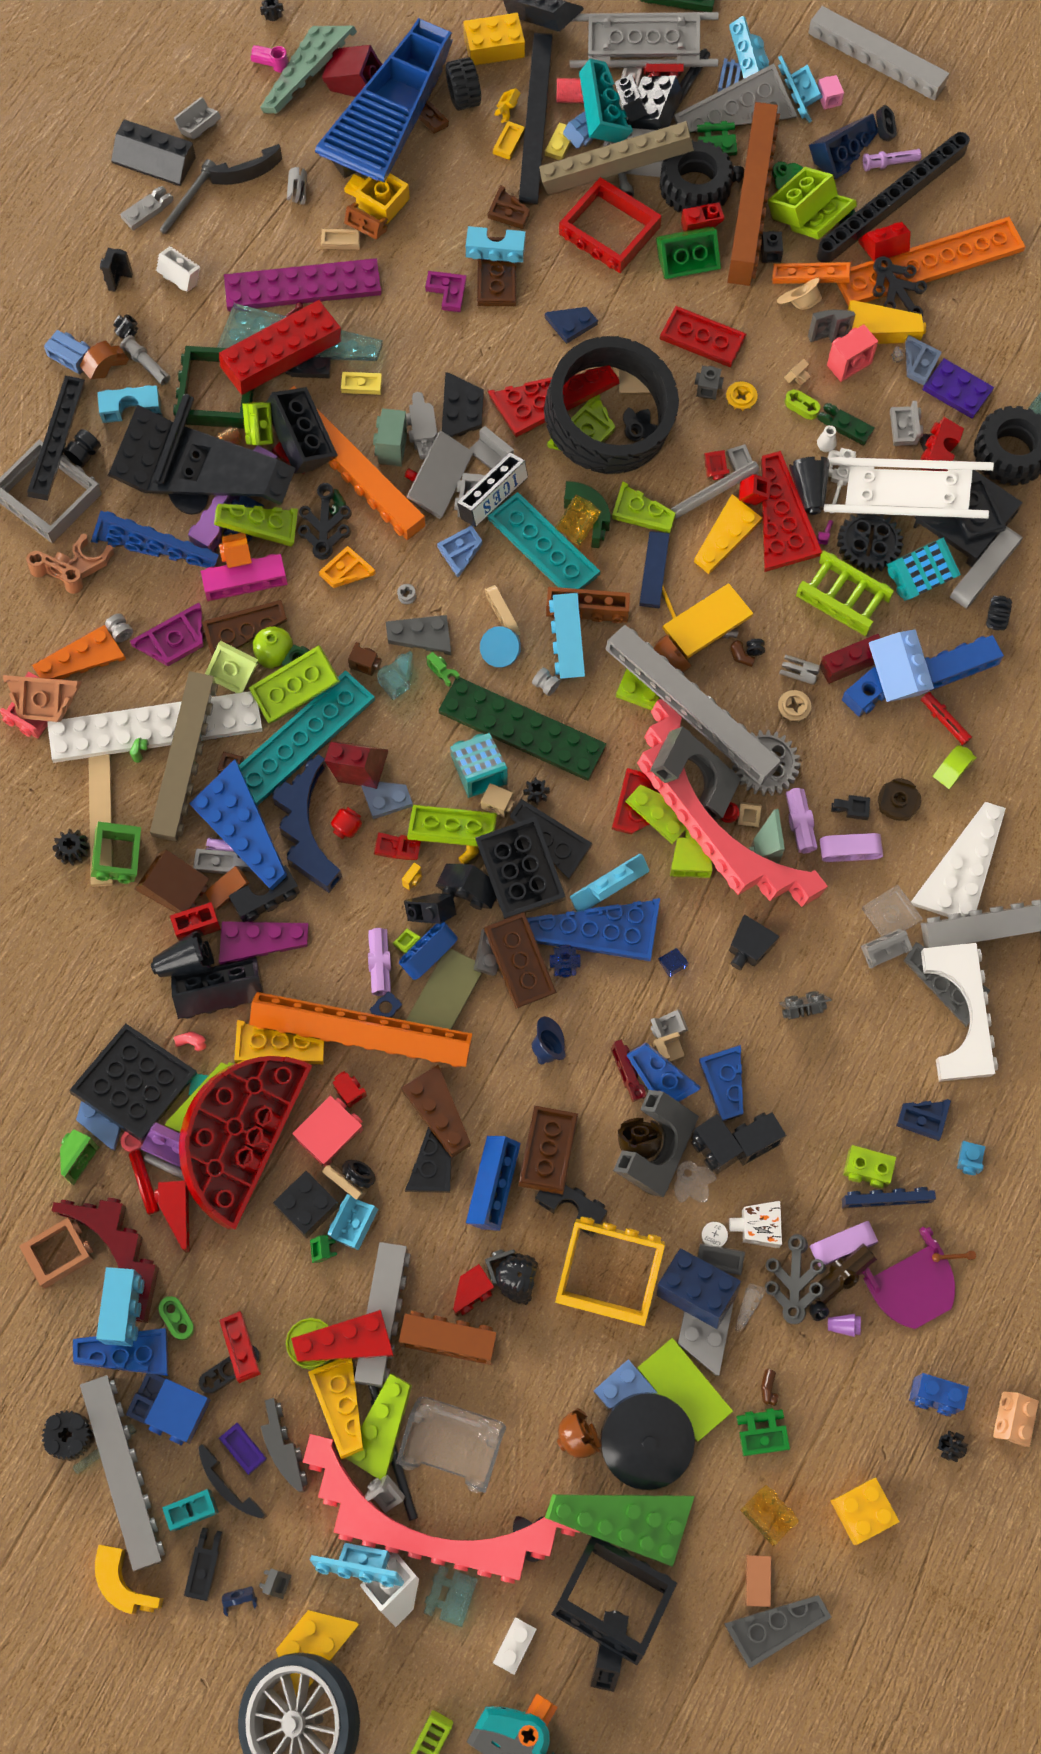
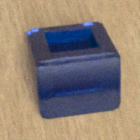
M677 948L658 958L669 977L685 969L689 964Z

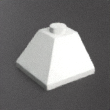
M392 1553L386 1570L398 1572L404 1581L403 1585L387 1587L380 1582L372 1581V1583L363 1582L360 1586L381 1613L397 1627L414 1610L419 1578L399 1554Z

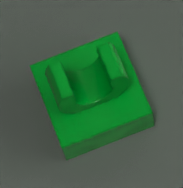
M320 1235L311 1239L312 1263H320L336 1256L337 1252H330L329 1245L335 1244L336 1240H328V1235Z

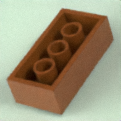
M411 1311L410 1314H404L399 1343L404 1348L491 1365L497 1332H494L490 1326L479 1325V1328L470 1327L469 1322L456 1320V1324L449 1323L445 1317L433 1316V1319L425 1318L424 1313Z

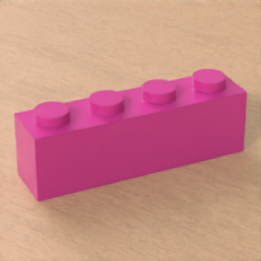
M270 554L259 559L251 558L252 563L228 568L226 564L225 566L208 567L205 570H201L207 601L288 585L281 554Z

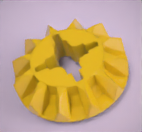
M743 381L733 383L726 392L728 405H732L734 410L736 408L742 411L746 408L751 409L756 404L758 397L755 387ZM738 394H740L741 396L746 395L745 400H743L742 398L737 399Z

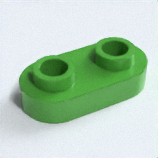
M173 1296L165 1297L160 1302L158 1308L162 1319L176 1339H189L195 1329L193 1321L179 1299ZM170 1305L175 1306V1311L173 1313H168V1307ZM181 1325L187 1326V1330L184 1333L179 1331Z

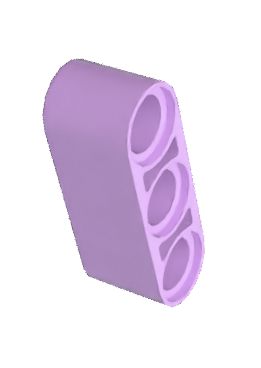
M878 833L831 835L820 838L821 857L824 862L874 860L883 857L881 835Z
M866 1221L820 1240L809 1247L815 1259H819L825 1265H828L840 1258L849 1256L863 1243L867 1247L878 1243V1239L870 1222Z

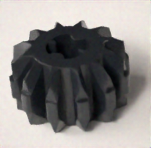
M1000 595L991 598L986 621L988 628L997 631H1004L1007 628L1012 608V600L1010 598Z
M68 829L67 834L60 831L61 838H54L56 845L52 849L56 852L55 857L58 860L61 859L63 864L66 865L70 862L74 866L76 860L80 863L83 862L82 856L88 857L86 850L90 849V844L87 843L88 838L86 835L81 836L79 830L73 833L71 829Z

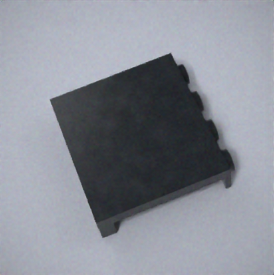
M973 470L972 480L979 477L984 478L1000 515L1007 526L1018 513L1023 502ZM914 516L916 521L913 527L915 529L920 524L939 538L944 537L948 544L968 557L966 564L970 567H973L999 535V533L967 542L956 517Z

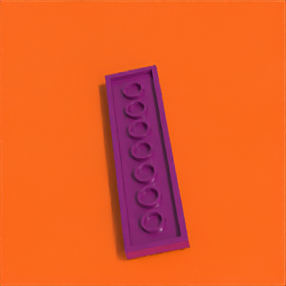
M377 258L224 274L228 311L294 305L298 302L302 304L312 303L317 300L322 302L381 295Z

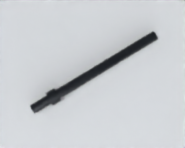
M368 1385L372 1397L370 1402L373 1406L380 1391L377 1386ZM395 1444L391 1463L398 1487L405 1495L403 1503L408 1520L411 1521L417 1519L418 1516Z

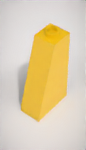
M851 300L849 303L848 311L855 313L852 329L865 325L878 340V344L905 343L908 335L921 341L923 334H926V323L922 320V314Z

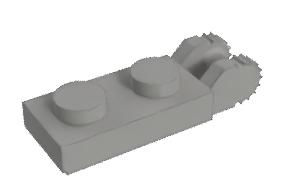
M160 186L154 189L152 194L150 193L120 214L121 218L132 230H135L172 203L173 196L168 193L166 194V189Z

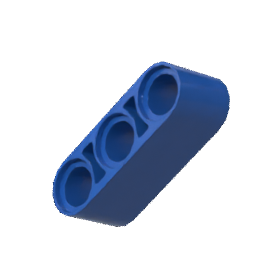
M445 922L435 924L401 957L399 964L412 980H416L456 943L458 937Z

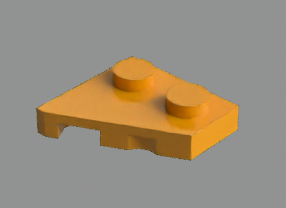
M349 546L343 549L319 571V576L333 588L376 574L375 569Z

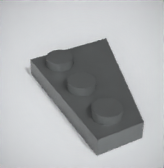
M447 615L386 621L388 644L409 648H424L426 651H440L446 655H451Z

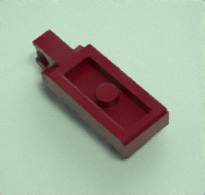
M622 1039L615 1041L611 1051L625 1088L628 1089L632 1102L644 1099L646 1097L644 1085L637 1081L638 1073L627 1057V1054L630 1052L629 1048L623 1044Z

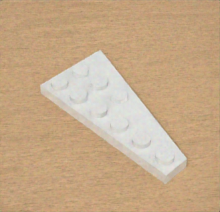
M985 802L909 905L946 917L949 914L955 913L967 916L969 911L977 910L1006 808Z

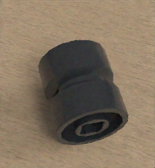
M84 429L78 431L74 436L75 440L70 441L63 452L73 464L81 468L90 460V455H94L101 447L98 439Z

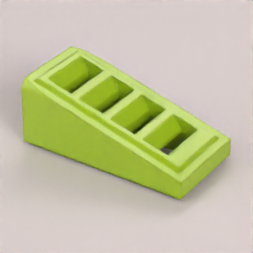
M432 1710L410 1754H417L418 1750L425 1754H439L454 1722ZM432 1723H434V1724L438 1725L439 1727L443 1728L444 1731L441 1730V1729H439L438 1727L432 1725ZM430 1731L440 1737L439 1741L428 1735L427 1732ZM422 1741H425L430 1745L434 1746L435 1749L432 1750L431 1748L425 1746L424 1744H422Z

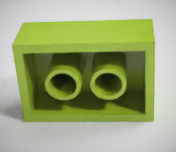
M804 167L767 201L773 220L801 228L829 203L838 192L833 174Z

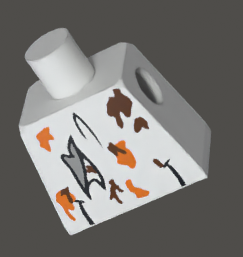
M780 1201L744 1207L742 1209V1218H729L730 1232H742L744 1243L780 1248L782 1245Z

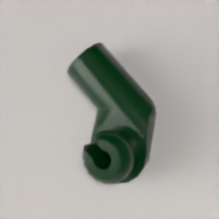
M334 489V497L332 498L334 504L329 509V513L332 516L339 511L341 506L346 505L338 489Z

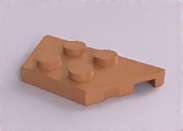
M3 675L4 682H7L11 692L9 695L15 704L17 716L21 719L61 722L81 685V681Z

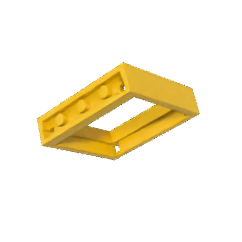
M588 1217L576 1219L555 1303L645 1326L665 1241H661L660 1236L648 1234V1237L639 1235V1231L630 1228L622 1231L616 1229L617 1226L611 1223L604 1222L603 1225L594 1223V1219ZM580 1229L656 1248L641 1311L565 1291Z

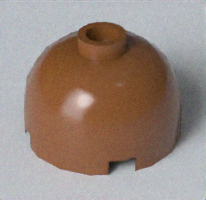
M667 634L655 644L654 650L659 655L665 656L675 669H679L684 673L691 667L689 661Z
M578 1408L567 1414L560 1422L557 1443L563 1452L567 1451L568 1454L575 1458H587L600 1451L598 1449L600 1447V1439L592 1423L588 1425L584 1420L588 1416Z

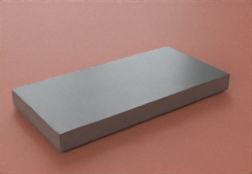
M440 430L406 498L438 519L442 518L473 451Z

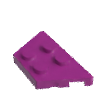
M200 603L191 606L130 640L131 645L166 666H170L204 647L202 608Z

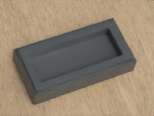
M700 1243L697 1257L724 1272L741 1275L745 1251Z

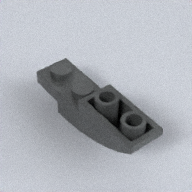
M275 1398L265 1400L270 1424L260 1427L268 1452L276 1467L289 1484L298 1492H305L304 1486L308 1485L305 1471L301 1472L299 1462L303 1461L300 1447L296 1448L294 1443H285V1441L289 1440L286 1426L282 1427L280 1417H284L281 1402L277 1403Z

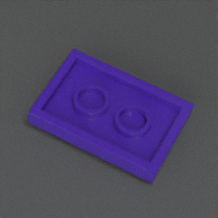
M944 358L927 380L922 390L973 419L993 392L994 387Z

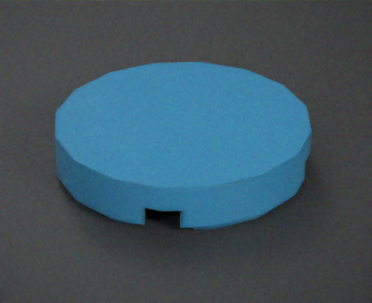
M496 626L489 629L483 635L480 641V652L482 658L489 665L507 667L512 665L519 656L521 642L518 635L510 628Z

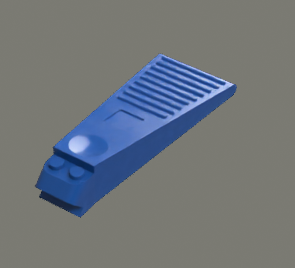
M418 18L409 33L320 140L315 148V153L374 180L385 183L442 73L443 65L446 62L453 39H451L452 32Z

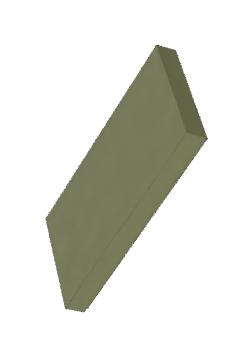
M450 948L440 958L406 1021L452 1030L483 974L474 970L475 960Z

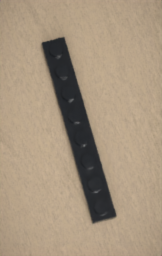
M66 375L64 377L27 490V497L46 501L49 499L85 386V379Z

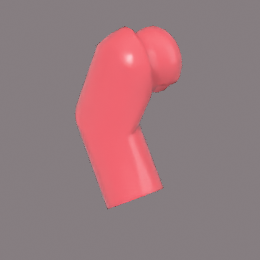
M195 1032L174 1036L177 1047L191 1044L194 1045L196 1051H202L206 1048L205 1038Z

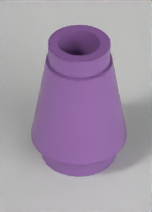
M849 1314L828 1317V1331L852 1337L861 1335V1316Z

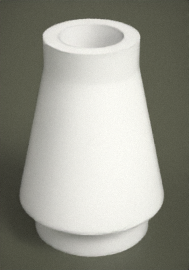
M826 426L818 438L817 445L821 451L830 452L835 449L837 445L835 427Z

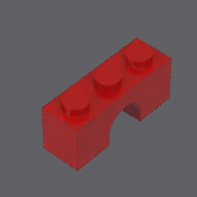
M943 417L939 423L935 422L930 430L932 435L925 444L927 449L923 452L920 460L953 461L955 455L950 452L960 442L964 428L946 417ZM920 468L922 471H948V469Z

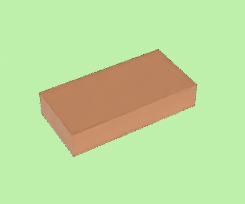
M746 1555V1606L771 1607V1556Z

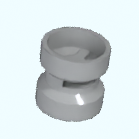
M121 613L114 614L105 622L106 628L113 633L112 636L116 642H123L133 634V629L130 625L126 624V619Z
M545 667L540 669L532 680V684L537 688H542L543 693L547 696L552 695L561 682L558 677L550 675V671Z

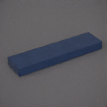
M649 532L639 606L660 608L670 533Z

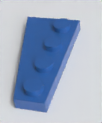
M166 1328L138 1331V1337L136 1341H133V1346L106 1345L96 1339L97 1336L73 1339V1362L76 1365L169 1376Z

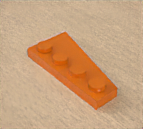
M103 625L32 666L39 678L61 680L70 677V674L84 673L89 671L88 669L104 667L109 665L110 662L117 660L120 662L126 660L106 626Z

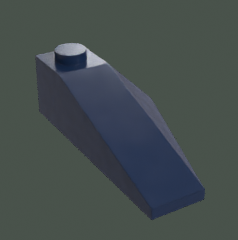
M874 113L809 144L814 164L823 172L833 174L834 180L847 173L853 161L860 157V152L863 148L867 147L878 133Z

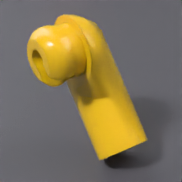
M466 845V851L458 857L459 861L462 864H468L478 855V846Z

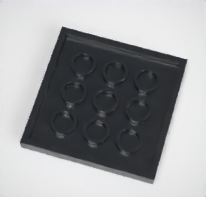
M125 1023L69 1091L70 1094L142 1142L155 1122H159L195 1077L197 1071Z

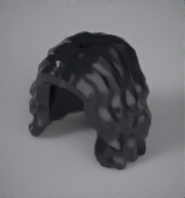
M517 1253L515 1256L510 1255L496 1269L495 1277L501 1294L512 1302L527 1305L532 1300V1289L536 1268L538 1267L534 1257Z

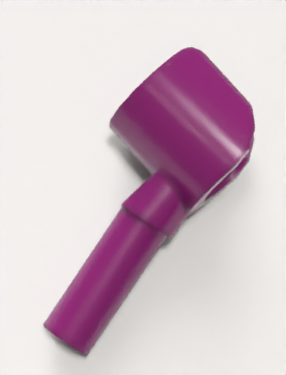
M832 520L828 521L825 532H818L817 540L819 544H828L830 530L833 525Z

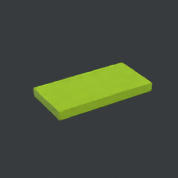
M318 645L250 686L249 689L268 724H271L340 683V680L322 647Z
M413 805L407 839L478 846L476 837L495 831L497 813Z
M673 1338L637 1367L638 1371L658 1394L670 1398L684 1410L690 1419L697 1442L733 1412Z

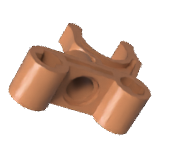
M81 534L72 548L73 559L60 552L56 553L53 558L40 551H33L27 555L26 560L32 576L38 578L49 574L62 580L66 591L74 594L82 590L83 578L107 566L110 558L114 555L113 547L107 545L105 551L100 556L87 557L82 553V550L89 543L86 534Z

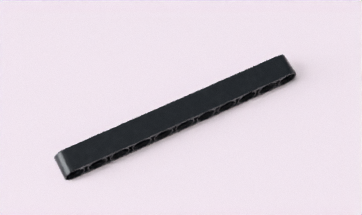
M534 33L519 190V202L522 204L538 205L541 176L539 166L542 165L553 34Z
M964 132L954 134L825 236L819 244L817 252L818 261L821 263L832 262L856 243L859 238L871 231L964 157L970 141L969 136Z

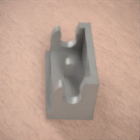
M898 929L862 945L861 949L869 968H873L911 951L912 946L907 932Z

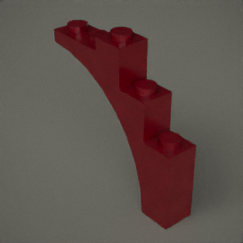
M107 1198V1201L100 1200L98 1209H96V1205L83 1203V1206L74 1205L75 1202L69 1200H61V1203L53 1202L51 1211L54 1214L73 1219L89 1227L101 1237L113 1254L118 1268L134 1269L142 1276L141 1279H144V1290L142 1294L139 1293L138 1303H141L140 1317H136V1321L148 1323L159 1268L153 1264L154 1261L140 1259V1262H138L143 1237L137 1234L135 1229L124 1228L121 1231L126 1207L121 1203V1200L116 1198Z

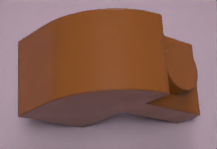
M101 341L86 352L80 367L90 379L106 378L111 366L126 365L129 358L119 346H110L107 341Z

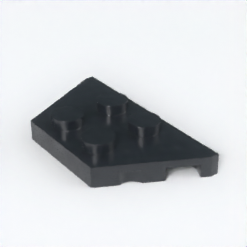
M445 372L442 432L450 437L455 435L460 437L469 431L482 428L484 389L449 372Z

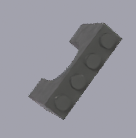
M683 726L670 731L650 771L664 783L679 778L687 760L694 762L700 768L704 777V790L699 801L714 820L723 818L741 778Z
M649 1090L640 1110L660 1124L664 1136L661 1152L650 1162L638 1153L622 1150L613 1171L649 1195L664 1197L699 1116L665 1092Z

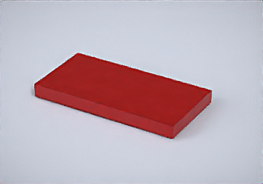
M675 305L660 334V340L731 368L747 334Z

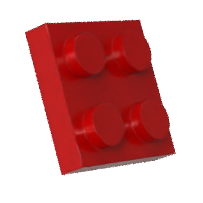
M646 64L644 67V76L679 77L684 72V64Z

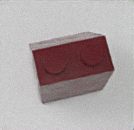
M371 45L337 48L332 52L333 57L327 62L322 79L331 92L356 97L382 66V63Z
M330 742L324 761L338 782L377 789L388 755V749L353 743Z

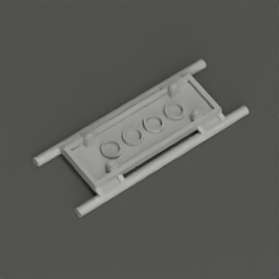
M719 12L580 13L571 21H589L588 60L591 58L607 63L608 68L645 67L646 64H684V67H718V59H700V20H718ZM611 57H677V59L610 60ZM570 60V68H583L588 60Z

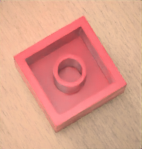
M865 325L853 328L844 337H838L833 341L827 367L840 382L844 381L872 364L878 340Z

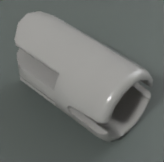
M293 167L289 170L287 201H290L292 197V202L297 203L300 197V204L304 205L306 201L307 172L302 168L300 176L299 167Z
M785 654L784 659L803 665V667L783 662V668L800 673V675L786 670H780L779 674L814 685L817 680L816 675L820 671V665Z

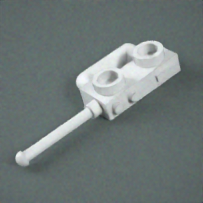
M841 448L840 451L831 450L828 459L830 462V457L856 458V452ZM833 465L829 466L828 477H832L831 482L837 483L832 504H836L841 487L843 485L846 486L848 483L850 466L840 465L838 469H832Z

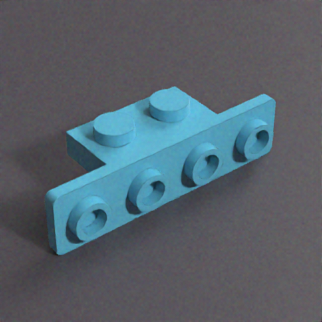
M741 16L732 22L729 28L743 78H746L768 67L769 59L765 54L762 38L750 34L746 18Z
M781 55L778 57L781 63L778 67L782 75L786 74L787 76L785 83L789 90L793 89L791 96L795 104L799 103L800 105L797 109L801 118H806L810 123L812 119L806 107L821 99L822 94L808 65L791 74L787 63Z
M642 854L634 856L572 894L570 899L576 912L585 911L648 873L649 868Z
M344 1543L339 1560L311 1555L310 1558L315 1570L321 1574L327 1575L331 1572L346 1579H350L352 1576L366 1583L377 1581L387 1587H394V1585L402 1586L404 1582L398 1572L386 1570L390 1558V1553L386 1550Z

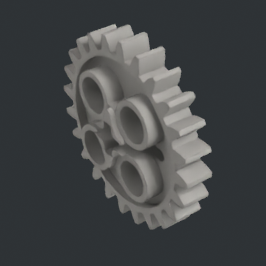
M759 730L757 736L751 732L750 734L753 737L759 738L769 751L779 752L782 755L779 757L781 762L776 770L780 773V776L771 775L760 786L735 763L732 770L737 771L736 774L741 778L740 785L747 784V791L754 788V794L760 790L762 796H765L766 791H769L770 795L773 796L775 790L781 794L782 787L788 790L789 783L794 784V777L798 776L799 771L796 769L800 768L801 763L797 762L800 755H794L797 747L790 748L792 741L786 743L785 735L778 738L777 731L773 736L770 735V730H767L766 735H763L762 731Z

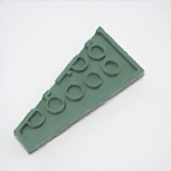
M312 26L295 54L291 57L288 65L282 71L281 76L273 85L272 90L266 96L265 101L260 107L263 113H278L293 98L292 93L298 88L302 89L306 85L305 80L310 75L313 77L333 57L332 52L338 47L342 48L346 44L344 40L349 35L353 36L357 32L355 27Z

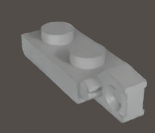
M196 849L193 868L199 872L226 874L234 866H239L241 871L253 872L235 852Z

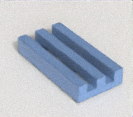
M724 58L718 92L725 89L722 87L726 67H730L726 88L731 84L734 68L737 69L734 84L739 82L741 72L739 62L735 63V60L732 59L731 62H728V59Z

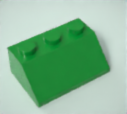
M713 227L656 237L658 258L664 279L721 269L717 229Z

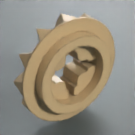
M790 690L780 697L778 711L782 714V718L785 717L790 722H799L809 715L811 701L805 693L798 690ZM792 700L796 706L799 705L797 713L793 708H788L791 707Z

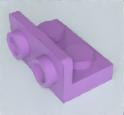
M155 1122L145 1137L141 1149L181 1167L179 1158L180 1133Z

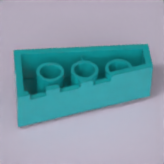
M590 58L579 72L589 137L613 143L626 140L633 130L631 125L627 124V114L625 110H622L619 103V94L613 88L615 83L608 65L604 61Z

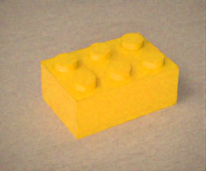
M518 13L463 21L464 40L468 57L472 59L475 65L525 58V40Z

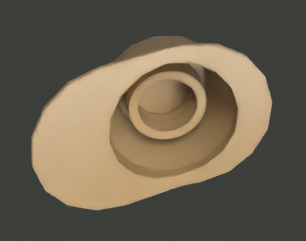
M814 278L802 286L784 293L777 299V303L791 302L796 308L801 310L813 307L822 300L817 287L820 279Z

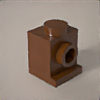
M358 642L355 643L348 658L349 668L373 676L374 671L380 668L382 659L378 658L374 650L361 648Z

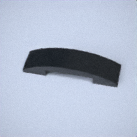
M277 144L261 150L262 157L228 168L226 162L208 168L211 183L218 185L238 184L264 175L282 160L280 145Z
M201 1444L198 1447L201 1463L207 1477L219 1494L240 1511L265 1519L267 1517L266 1513L252 1498L248 1497L242 1502L214 1471L220 1462L205 1445Z

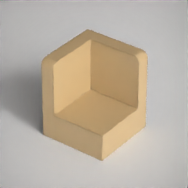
M679 1032L653 1041V1048L670 1062L681 1059L685 1055L679 1042Z

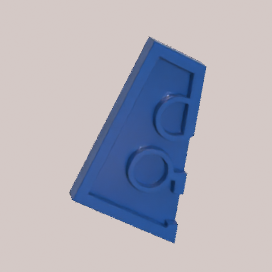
M644 1043L627 1054L628 1059L648 1090L663 1091L679 1102L701 1088L648 1043Z

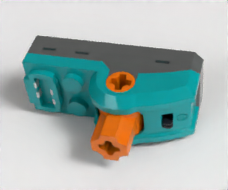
M537 1693L526 1712L506 1707L486 1706L468 1737L467 1743L483 1754H546L550 1744V1734L547 1726L558 1706ZM530 1728L533 1729L534 1738L529 1737L527 1740H524V1733L522 1731H528Z

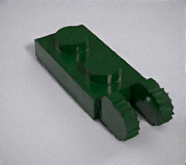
M826 403L823 407L824 411L829 414L820 412L817 416L818 420L827 426L835 427L836 432L861 445L866 444L875 428L843 410H839L837 406Z

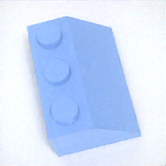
M916 629L898 632L869 642L887 702L917 697L934 689Z

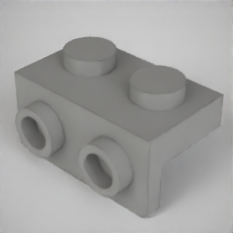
M202 97L174 117L180 133L191 139L200 137L202 132L213 127L221 119L219 112L209 108Z
M912 401L911 407H891L890 419L893 446L917 445L919 438L923 436V425L919 423L921 408H918L917 401Z

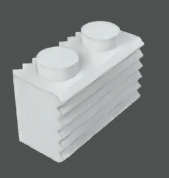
M168 247L158 255L159 260L157 261L156 271L163 275L165 279L172 281L179 289L186 292L197 286L200 266H197L194 261H191V259H188V257H185V255H182L172 247Z

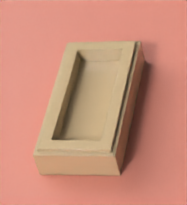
M322 229L321 249L360 250V231L356 229Z
M334 1164L327 1165L322 1173L356 1200L362 1199L367 1193V1190L363 1187L360 1188L357 1184H353L351 1180H347L342 1170Z

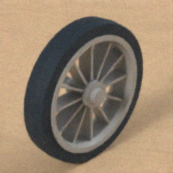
M308 1653L286 1654L262 1666L248 1683L240 1703L238 1733L243 1754H272L266 1739L284 1732L285 1737L273 1754H283L290 1742L289 1754H299L300 1748L302 1754H313L310 1743L321 1754H354L360 1733V1714L354 1690L346 1676L329 1660ZM292 1673L300 1674L297 1698L290 1677ZM311 1677L320 1685L306 1704L309 1679ZM280 1680L287 1703L273 1689ZM325 1691L332 1706L312 1714V1709ZM267 1698L282 1711L284 1716L264 1712ZM333 1710L335 1728L318 1725L323 1722L322 1715ZM263 1718L280 1721L282 1728L265 1735ZM312 1729L334 1734L331 1749L318 1738Z

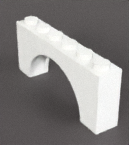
M976 943L923 948L921 957L924 974L940 975L954 983L965 997L970 1015L969 1030L963 1044L953 1053L936 1059L939 1082L993 1076L995 1070H998L997 1058L993 1057L992 1048H995L994 1037L989 1034L991 1016L990 1013H986L985 1005H988L987 992H983L982 983H985L984 970H980L979 962H982L981 949H977Z

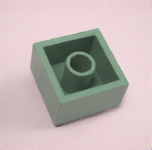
M382 408L381 416H377L376 421L378 433H374V455L378 456V464L402 467L408 434L406 411Z

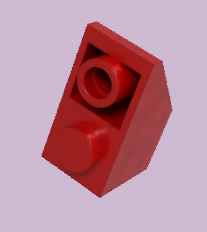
M720 202L683 209L681 218L683 232L706 227L715 228L723 222L725 217Z
M480 1264L459 1278L453 1307L456 1316L460 1313L462 1316L467 1314L474 1308L472 1305L480 1300L483 1303L493 1296L491 1292L494 1291V1286Z

